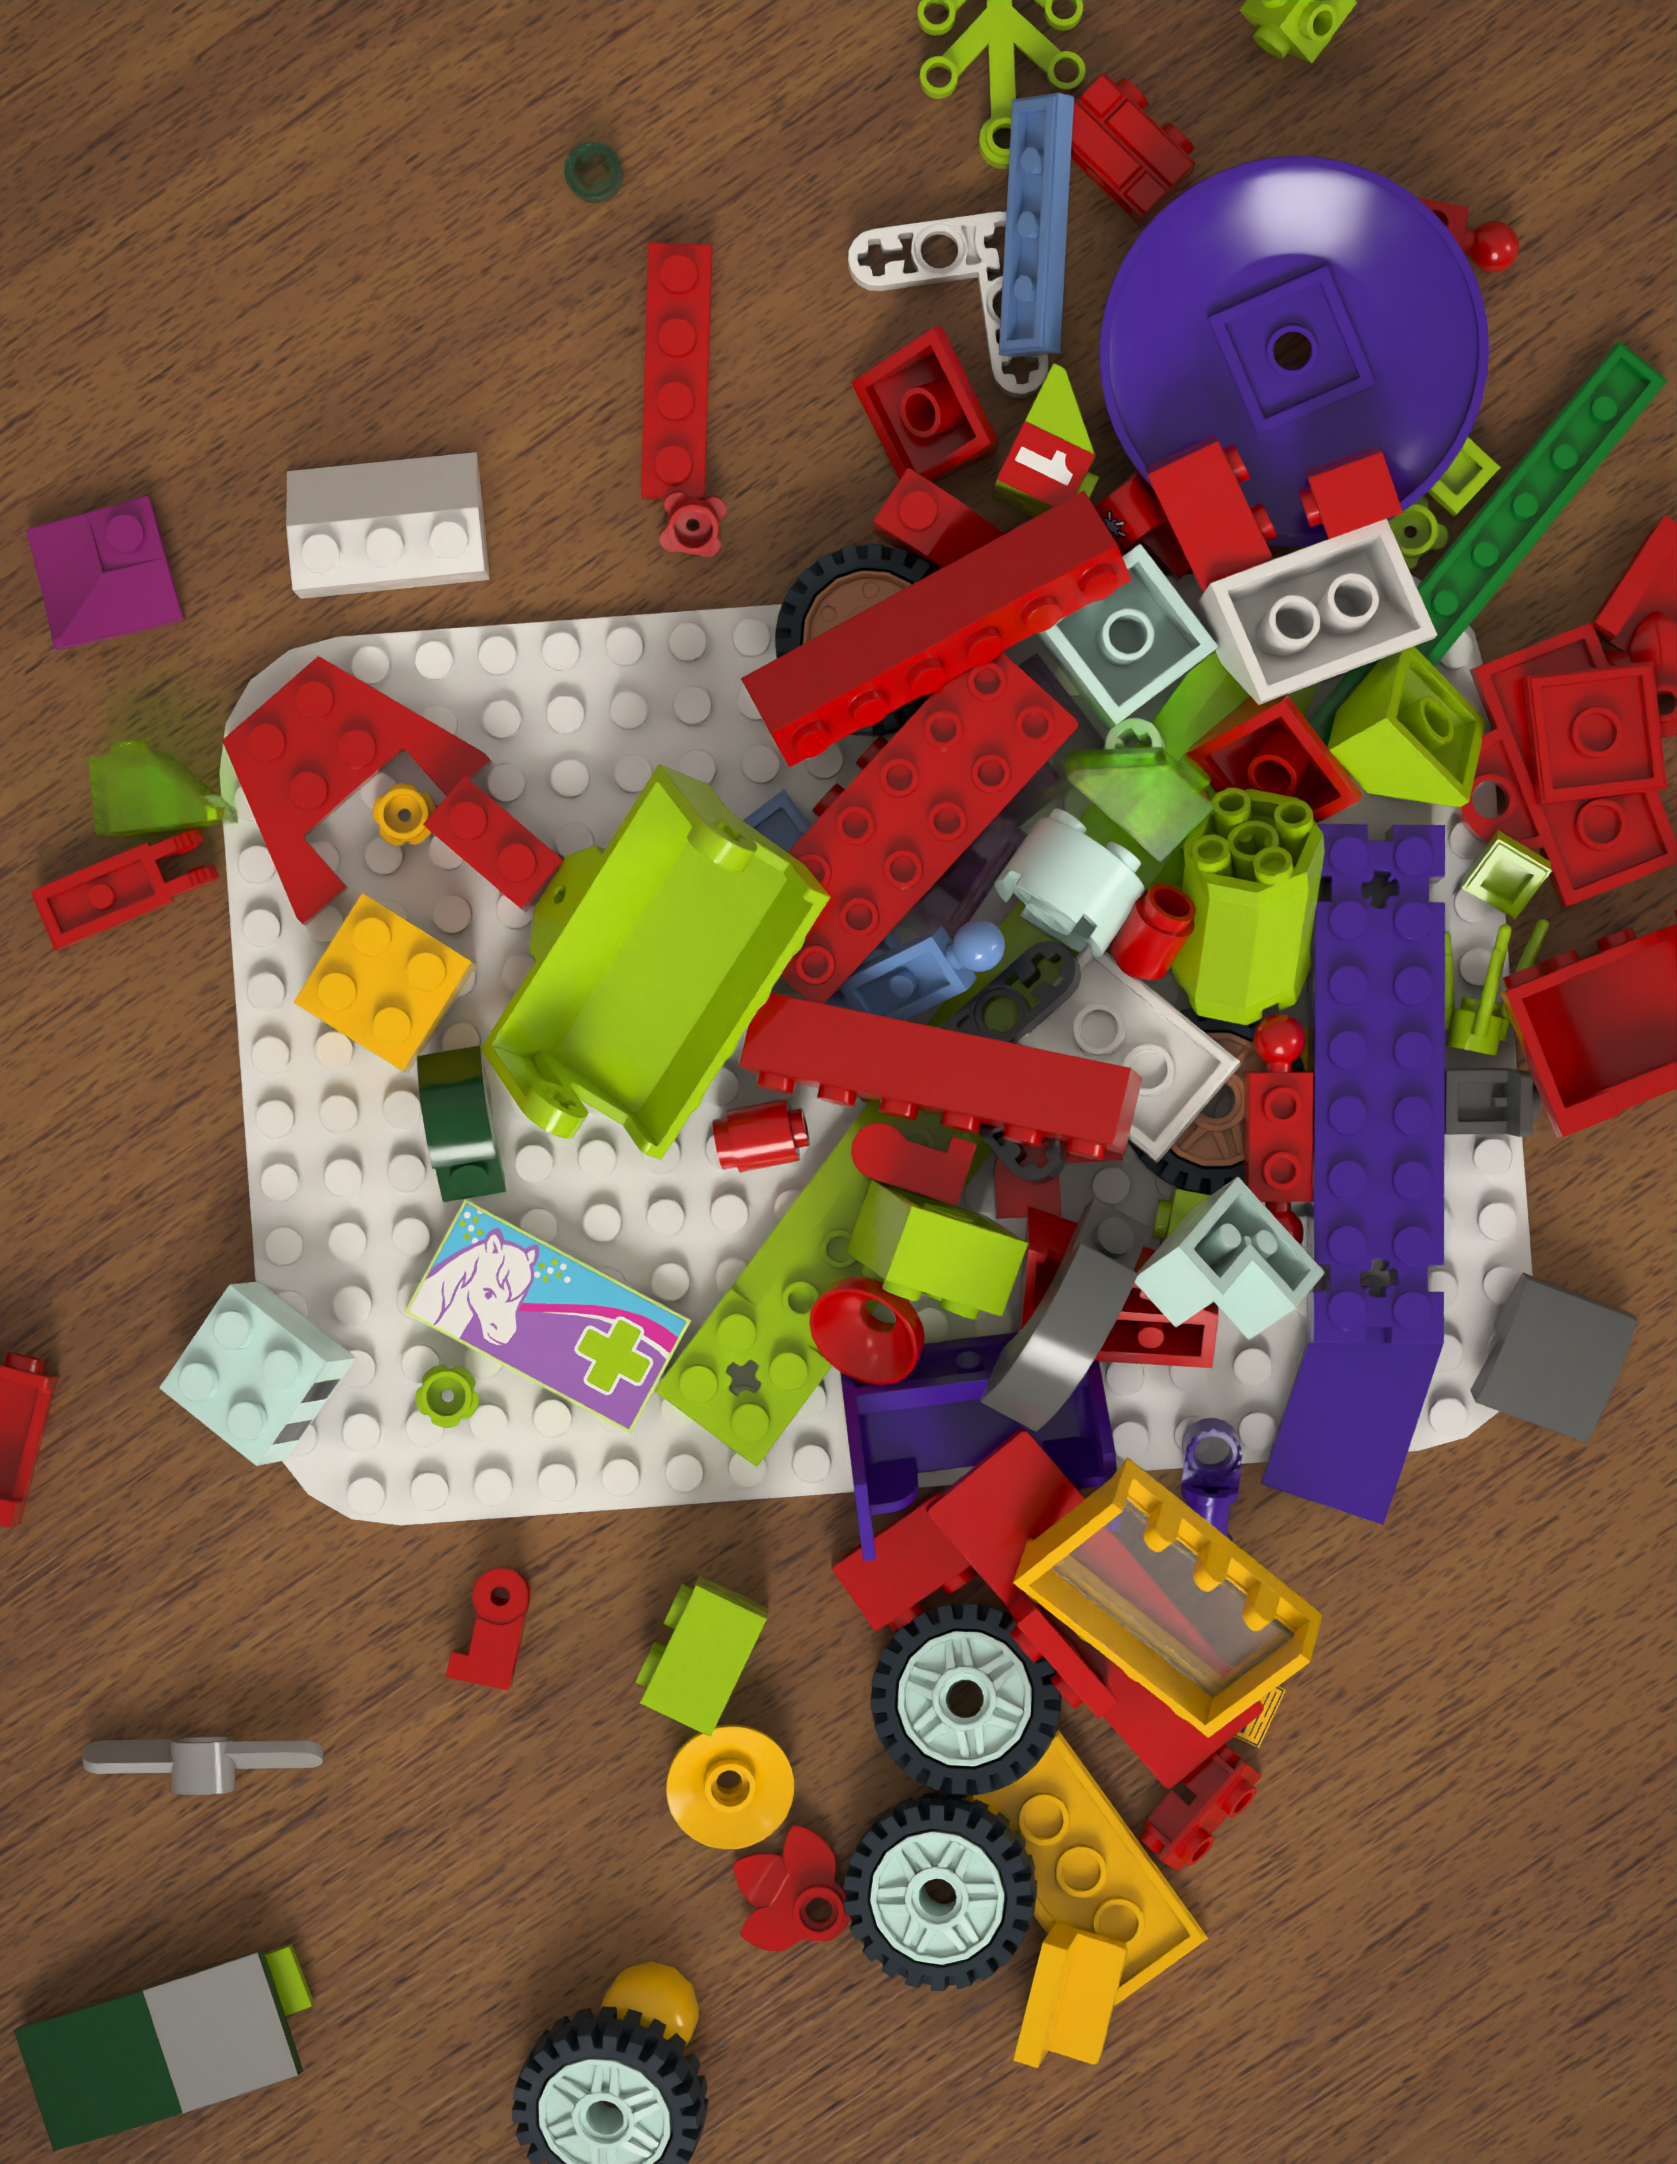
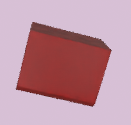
M941 325L930 329L851 382L899 480L909 467L935 484L996 454L998 439Z
M1287 694L1260 705L1251 696L1248 697L1195 742L1186 753L1216 793L1228 788H1240L1242 790L1254 789L1295 797L1309 805L1313 811L1315 823L1359 802L1363 796L1362 792Z

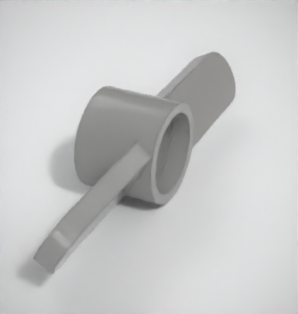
M195 1736L158 1740H100L90 1743L82 1750V1761L85 1770L95 1774L171 1773V1793L209 1795L235 1791V1769L317 1767L323 1763L324 1748L320 1744L311 1741L235 1742V1738L226 1736Z

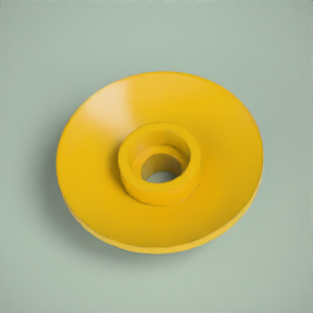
M719 1725L715 1727L711 1737L700 1732L690 1738L678 1750L667 1774V1801L676 1823L692 1839L713 1848L740 1849L764 1840L782 1824L793 1801L794 1776L785 1752L771 1737L757 1729L744 1725ZM725 1771H735L740 1775V1780L734 1787L724 1788L717 1783L718 1776Z

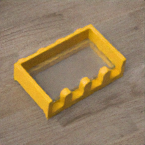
M1128 1457L1109 1481L1035 1540L1031 1538L1027 1541L1013 1581L1032 1601L1042 1605L1071 1628L1080 1639L1090 1643L1119 1666L1128 1677L1143 1685L1172 1708L1176 1715L1187 1720L1208 1738L1311 1662L1323 1616L1320 1611Z

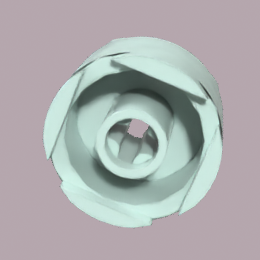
M1055 808L1048 818L1038 819L994 882V887L1006 903L1013 893L1024 902L1026 907L1020 916L1036 929L1078 953L1089 943L1091 944L1092 957L1100 958L1125 923L1135 901L1145 893L1142 881L1135 874L1141 863L1130 851L1114 842H1108L1104 848L1084 834L1086 828L1078 819L1064 810Z

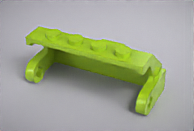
M658 764L606 849L594 845L567 855L534 907L529 951L536 961L484 1042L481 1051L520 1110L528 1119L543 1130L561 1138H574L588 1116V1111L581 1102L583 1101L621 1124L642 1153L662 1160L691 1113L700 1106L704 1093L724 1062L734 1053L738 1040L756 1012L767 1002L774 984L792 956L801 949L807 933L829 901L830 896L802 862L731 813L709 784Z

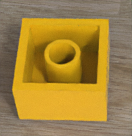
M362 893L293 1003L401 1071L410 1073L417 1061V1056H420L477 964Z

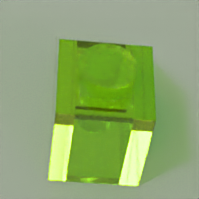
M147 741L109 744L110 755L88 758L95 833L98 835L123 837L238 823L237 810L171 754L148 750Z
M1163 747L1073 750L1062 759L1066 778L1159 862L1215 808L1209 790L1206 787L1211 782V779L1196 762L1185 754L1176 760Z

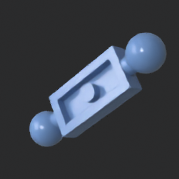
M972 920L958 929L952 941L941 925L859 966L840 986V991H836L825 1004L899 1020L909 1019L967 991L977 979L973 971L983 972L995 967L1002 959L1005 951L1003 934L996 925L989 921Z

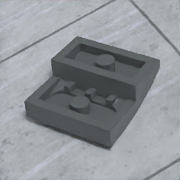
M1522 1273L1493 1325L1499 1338L1472 1385L1470 1392L1478 1404L1587 1443L1616 1384L1637 1319L1633 1313Z

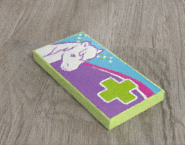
M467 1199L464 1200L404 1312L630 1434L691 1322V1319Z

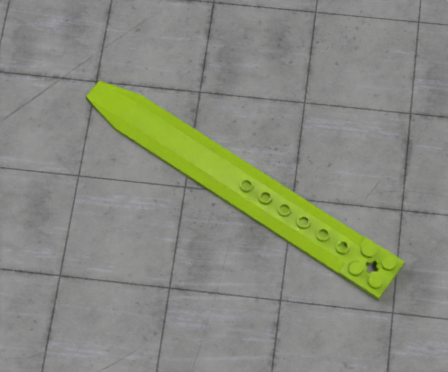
M1216 651L1189 671L1151 722L1159 731L1167 750L1166 762L1161 771L1150 780L1143 782L1127 781L1115 771L1079 819L1086 828L1084 834L1104 848L1108 842H1114L1136 856L1141 865L1135 874L1142 881L1145 891H1149L1156 884H1168L1182 890L1185 859L1180 849L1185 844L1199 810L1211 805L1214 796L1217 794L1186 753L1195 742L1250 697L1247 691L1220 663ZM1319 682L1287 694L1304 717ZM1138 740L1127 756H1130L1135 763L1142 762L1147 758L1144 748H1152V742L1142 744ZM1019 900L999 926V930L1005 940V951L1000 962L990 970L983 972L973 971L977 977L976 981L967 991L944 1001L927 1023L928 1026L937 1028L942 1026L1028 948L1040 942L1051 941L1058 943L1020 916L1026 907L1024 902ZM1109 944L1105 951L1112 956ZM1065 947V948L1068 949L1075 957L1078 956V954H1079L1078 952L1073 951V950H1071V949ZM1045 958L1037 965L1042 975L1031 987L1026 988L1020 979L1013 983L1011 987L1023 995L1033 1009L1039 1000L1031 992L1045 981L1053 985L1061 976L1058 970L1065 962L1061 959L1053 964ZM1000 998L991 1002L985 1012V1024L988 1029L996 1033L1010 1030L1017 1022L1019 1015L1016 1003L1008 998ZM878 1101L868 1102L654 1391L755 1467H758L832 1367L817 1349L811 1336L809 1320L814 1303L826 1289L843 1278H868L862 1274L865 1265L846 1252L872 1178L862 1174L853 1163L851 1147L857 1132L866 1125L886 1123L898 1129L905 1140L945 1153L951 1136L977 1144L963 1189L992 1152L990 1146L979 1134L940 1125L942 1115L918 1110L916 1120H907L879 1112L880 1102ZM866 1301L870 1313L873 1312L880 1301ZM748 1360H752L759 1366L755 1377L762 1384L755 1393L745 1388L737 1395L728 1388L731 1385L732 1377L726 1370L732 1362L743 1366Z

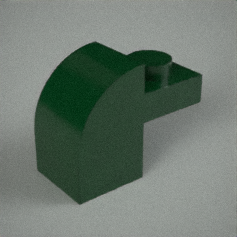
M480 1045L417 1056L418 1086L424 1130L432 1169L436 1171L443 1203L506 1192L505 1175L493 1124L491 1093Z

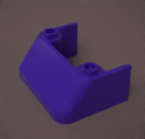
M1018 1332L926 1343L914 1369L904 1379L893 1384H866L840 1373L863 1561L876 1560L871 1515L892 1513L909 1506L919 1493L918 1473L975 1466L1021 1428L1026 1429L1077 1489L1098 1487L1109 1481L1117 1471V1463L1100 1362H1092L1067 1401L1037 1432L980 1402L1002 1348ZM1121 1513L1108 1523L1109 1531L1122 1529Z

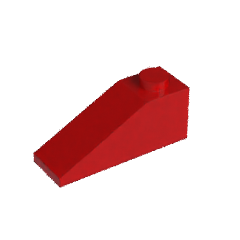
M909 467L873 521V534L893 547L906 550L917 558L920 557L930 564L935 571L1004 535L1003 532L963 502Z

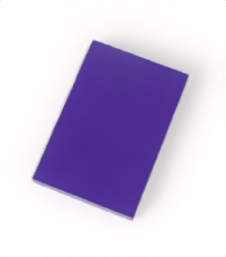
M1366 1327V1343H1306L1260 1483L1384 1525L1443 1344L1384 1343V1327Z

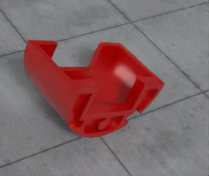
M1674 910L1675 916L1677 918V910ZM1677 923L1636 938L1633 928L1629 927L1596 940L1600 950L1597 954L1579 960L1576 949H1573L1502 978L1506 990L1500 992V996L1556 1138L1568 1136L1618 1116L1622 1110L1677 1089Z

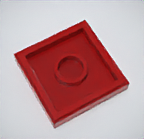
M1653 661L1522 677L1537 805L1668 789Z

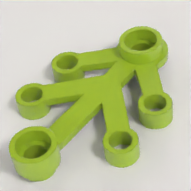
M921 0L917 11L919 26L929 35L939 36L947 33L954 25L956 11L967 0ZM986 0L987 8L942 56L932 57L923 64L920 71V86L929 97L935 99L948 97L956 89L958 77L988 46L991 118L985 122L981 129L979 150L983 159L989 165L998 169H1009L1010 148L1002 149L998 147L993 141V135L1001 128L1011 130L1013 99H1016L1014 45L1047 75L1050 87L1058 93L1070 94L1077 91L1083 84L1086 69L1079 55L1070 51L1061 52L1012 7V0ZM1034 0L1044 8V16L1047 23L1056 30H1070L1081 19L1083 12L1082 0H1068L1074 5L1076 10L1075 14L1069 19H1059L1053 14L1051 7L1058 0ZM934 4L944 6L949 14L947 20L941 24H932L927 21L924 12L929 6ZM1066 62L1074 65L1077 69L1078 77L1070 83L1059 81L1055 77L1054 69L1060 63ZM941 67L950 73L951 81L948 85L942 88L930 85L927 80V74L933 68Z

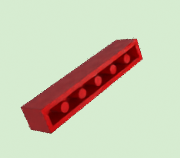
M1082 491L742 677L741 680L790 768L806 758L820 755L830 745L857 730L880 722L887 714L912 700L935 692L945 682L976 665L992 661L1002 651L1029 636L1052 628L1059 620L1084 606L1107 598L1117 588L1132 581L1116 541L1085 491Z
M774 993L770 994L767 1002L758 1009L749 1023L739 1066L757 1076L756 1086L764 1089L793 1094L795 1084L819 1089L817 1099L847 1107H855L857 1097L880 1102L879 1112L907 1120H916L918 1110L942 1115L940 1125L968 1133L978 1134L980 1124L1005 1128L1003 1133L1004 1139L1029 1146L1041 1147L1043 1137L1066 1141L1065 1151L1070 1154L1095 1160H1104L1106 1150L1125 1154L1142 1082V1077L1129 1067Z

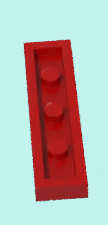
M648 243L641 472L642 500H665L670 493L678 490L685 492L690 498L705 499L712 244Z

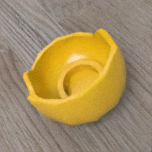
M653 1961L628 1967L620 1972L607 1990L601 2004V2008L602 2006L616 2007L617 2019L621 2020L624 2019L628 2009L642 2012L640 2025L646 2028L649 2027L655 2018L666 2024L663 2038L668 2040L677 2033L686 2042V2045L693 2035L699 2018V2007L693 1985L676 1968Z

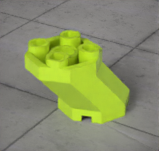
M1228 788L1218 792L1214 796L1211 805L1199 810L1183 846L1185 869L1181 891L1186 893L1195 905L1196 913L1193 917L1195 926L1171 967L1173 980L1180 990L1182 988L1185 989L1188 994L1189 1004L1198 1016L1249 1025L1263 1018L1262 1010L1278 1003L1279 1011L1295 1005L1312 966L1310 945L1325 847L1323 832L1315 823L1313 811L1306 802L1295 797L1254 789Z

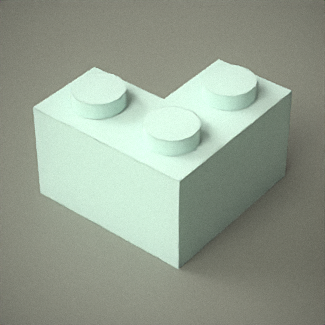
M1236 1177L1188 1212L1138 1271L1135 1283L1175 1327H1178L1199 1311L1215 1302L1224 1314L1250 1340L1296 1309L1325 1272L1243 1181Z

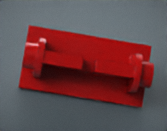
M1227 1744L1220 1747L1181 1780L1197 1796L1190 1805L1171 1790L1142 1823L1146 1829L1138 1838L1157 1855L1166 1846V1850L1159 1856V1859L1178 1872L1185 1864L1192 1866L1202 1859L1213 1845L1214 1837L1211 1834L1228 1815L1233 1818L1240 1814L1250 1804L1256 1794L1257 1789L1254 1785L1262 1775L1244 1761L1235 1769L1234 1766L1241 1757Z

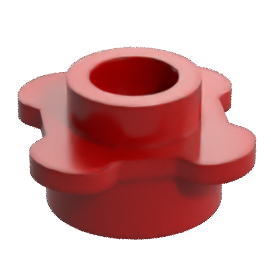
M679 490L670 493L664 500V508L668 513L666 528L659 534V542L662 548L669 553L681 551L691 555L699 554L704 558L716 555L722 545L721 539L718 537L719 522L727 513L724 501L715 495H711L706 499L690 498L685 492ZM690 519H696L699 522V526L694 530L689 529L686 525Z

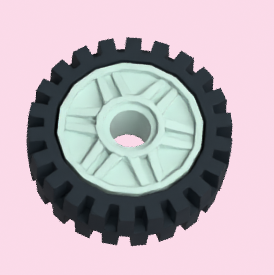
M963 1603L938 1607L919 1615L909 1624L902 1627L893 1636V1639L885 1647L879 1658L871 1684L872 1692L870 1699L871 1713L876 1732L892 1760L906 1774L929 1788L954 1795H979L1007 1787L1018 1781L1038 1764L1054 1739L1061 1715L1062 1695L1050 1679L1058 1672L1044 1656L1033 1662L1010 1635V1631L1017 1625L1012 1615L1007 1612L981 1604ZM963 1681L977 1683L984 1695V1703L981 1710L969 1718L957 1716L951 1710L949 1704V1695L952 1688Z
M938 1792L923 1794L919 1799L913 1800L911 1797L901 1801L893 1809L885 1811L868 1828L857 1844L849 1862L844 1883V1890H846L844 1907L846 1916L850 1915L852 1921L850 1930L855 1941L861 1939L864 1944L862 1952L871 1962L877 1959L883 1964L882 1972L891 1978H894L896 1974L905 1977L906 1985L919 1988L921 1984L931 1985V1991H945L951 1985H956L958 1990L970 1987L975 1980L980 1978L984 1981L994 1975L999 1967L1004 1966L1012 1958L1030 1927L1037 1897V1880L1034 1877L1035 1865L1032 1855L1027 1854L1025 1850L1026 1842L1019 1831L1014 1833L1010 1829V1821L1000 1812L994 1815L988 1811L989 1805L978 1799H975L972 1803L963 1800L964 1795L948 1794L947 1797H938ZM932 1879L947 1881L955 1889L956 1900L947 1904L932 1900L927 1894L925 1883Z
M602 2006L596 2018H594L591 2008L577 2011L572 2021L567 2015L554 2023L550 2031L546 2029L538 2038L519 2074L512 2098L515 2099L512 2107L513 2123H519L516 2136L520 2146L531 2144L527 2158L532 2164H541L545 2161L548 2164H688L702 2135L709 2099L705 2098L708 2089L705 2075L697 2076L700 2062L696 2055L691 2053L683 2056L686 2042L677 2033L668 2040L663 2038L666 2024L654 2018L648 2028L641 2026L642 2012L628 2009L624 2019L621 2020L617 2019L616 2007ZM602 2101L611 2102L615 2104L619 2109L611 2108L605 2105Z

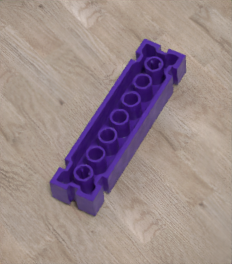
M1317 824L1323 832L1325 847L1320 883H1324V901H1317L1310 945L1312 966L1308 973V1070L1313 1072V1202H1307V1253L1319 1266H1323L1325 1273L1323 1274V1291L1314 1290L1307 1294V1343H1366V1327H1384V1343L1444 1344V1292L1428 1291V1267L1444 1266L1445 902H1429V884H1436L1445 877V825H1393L1385 832V841H1369L1368 824ZM1373 877L1382 879L1384 882L1381 887L1388 885L1391 890V896L1381 903L1380 908L1369 905L1373 898L1370 896L1365 900L1361 892V888L1366 887L1372 882ZM1373 1260L1383 1264L1380 1271H1389L1390 1284L1380 1287L1379 1297L1369 1295L1368 1292L1371 1286H1361L1360 1273L1371 1270Z

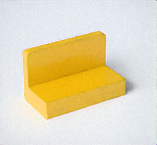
M1058 1922L1054 1924L1042 1943L1013 2061L1038 2068L1047 2052L1051 2051L1089 2064L1098 2063L1102 2055L1128 1953V1946L1125 1943Z

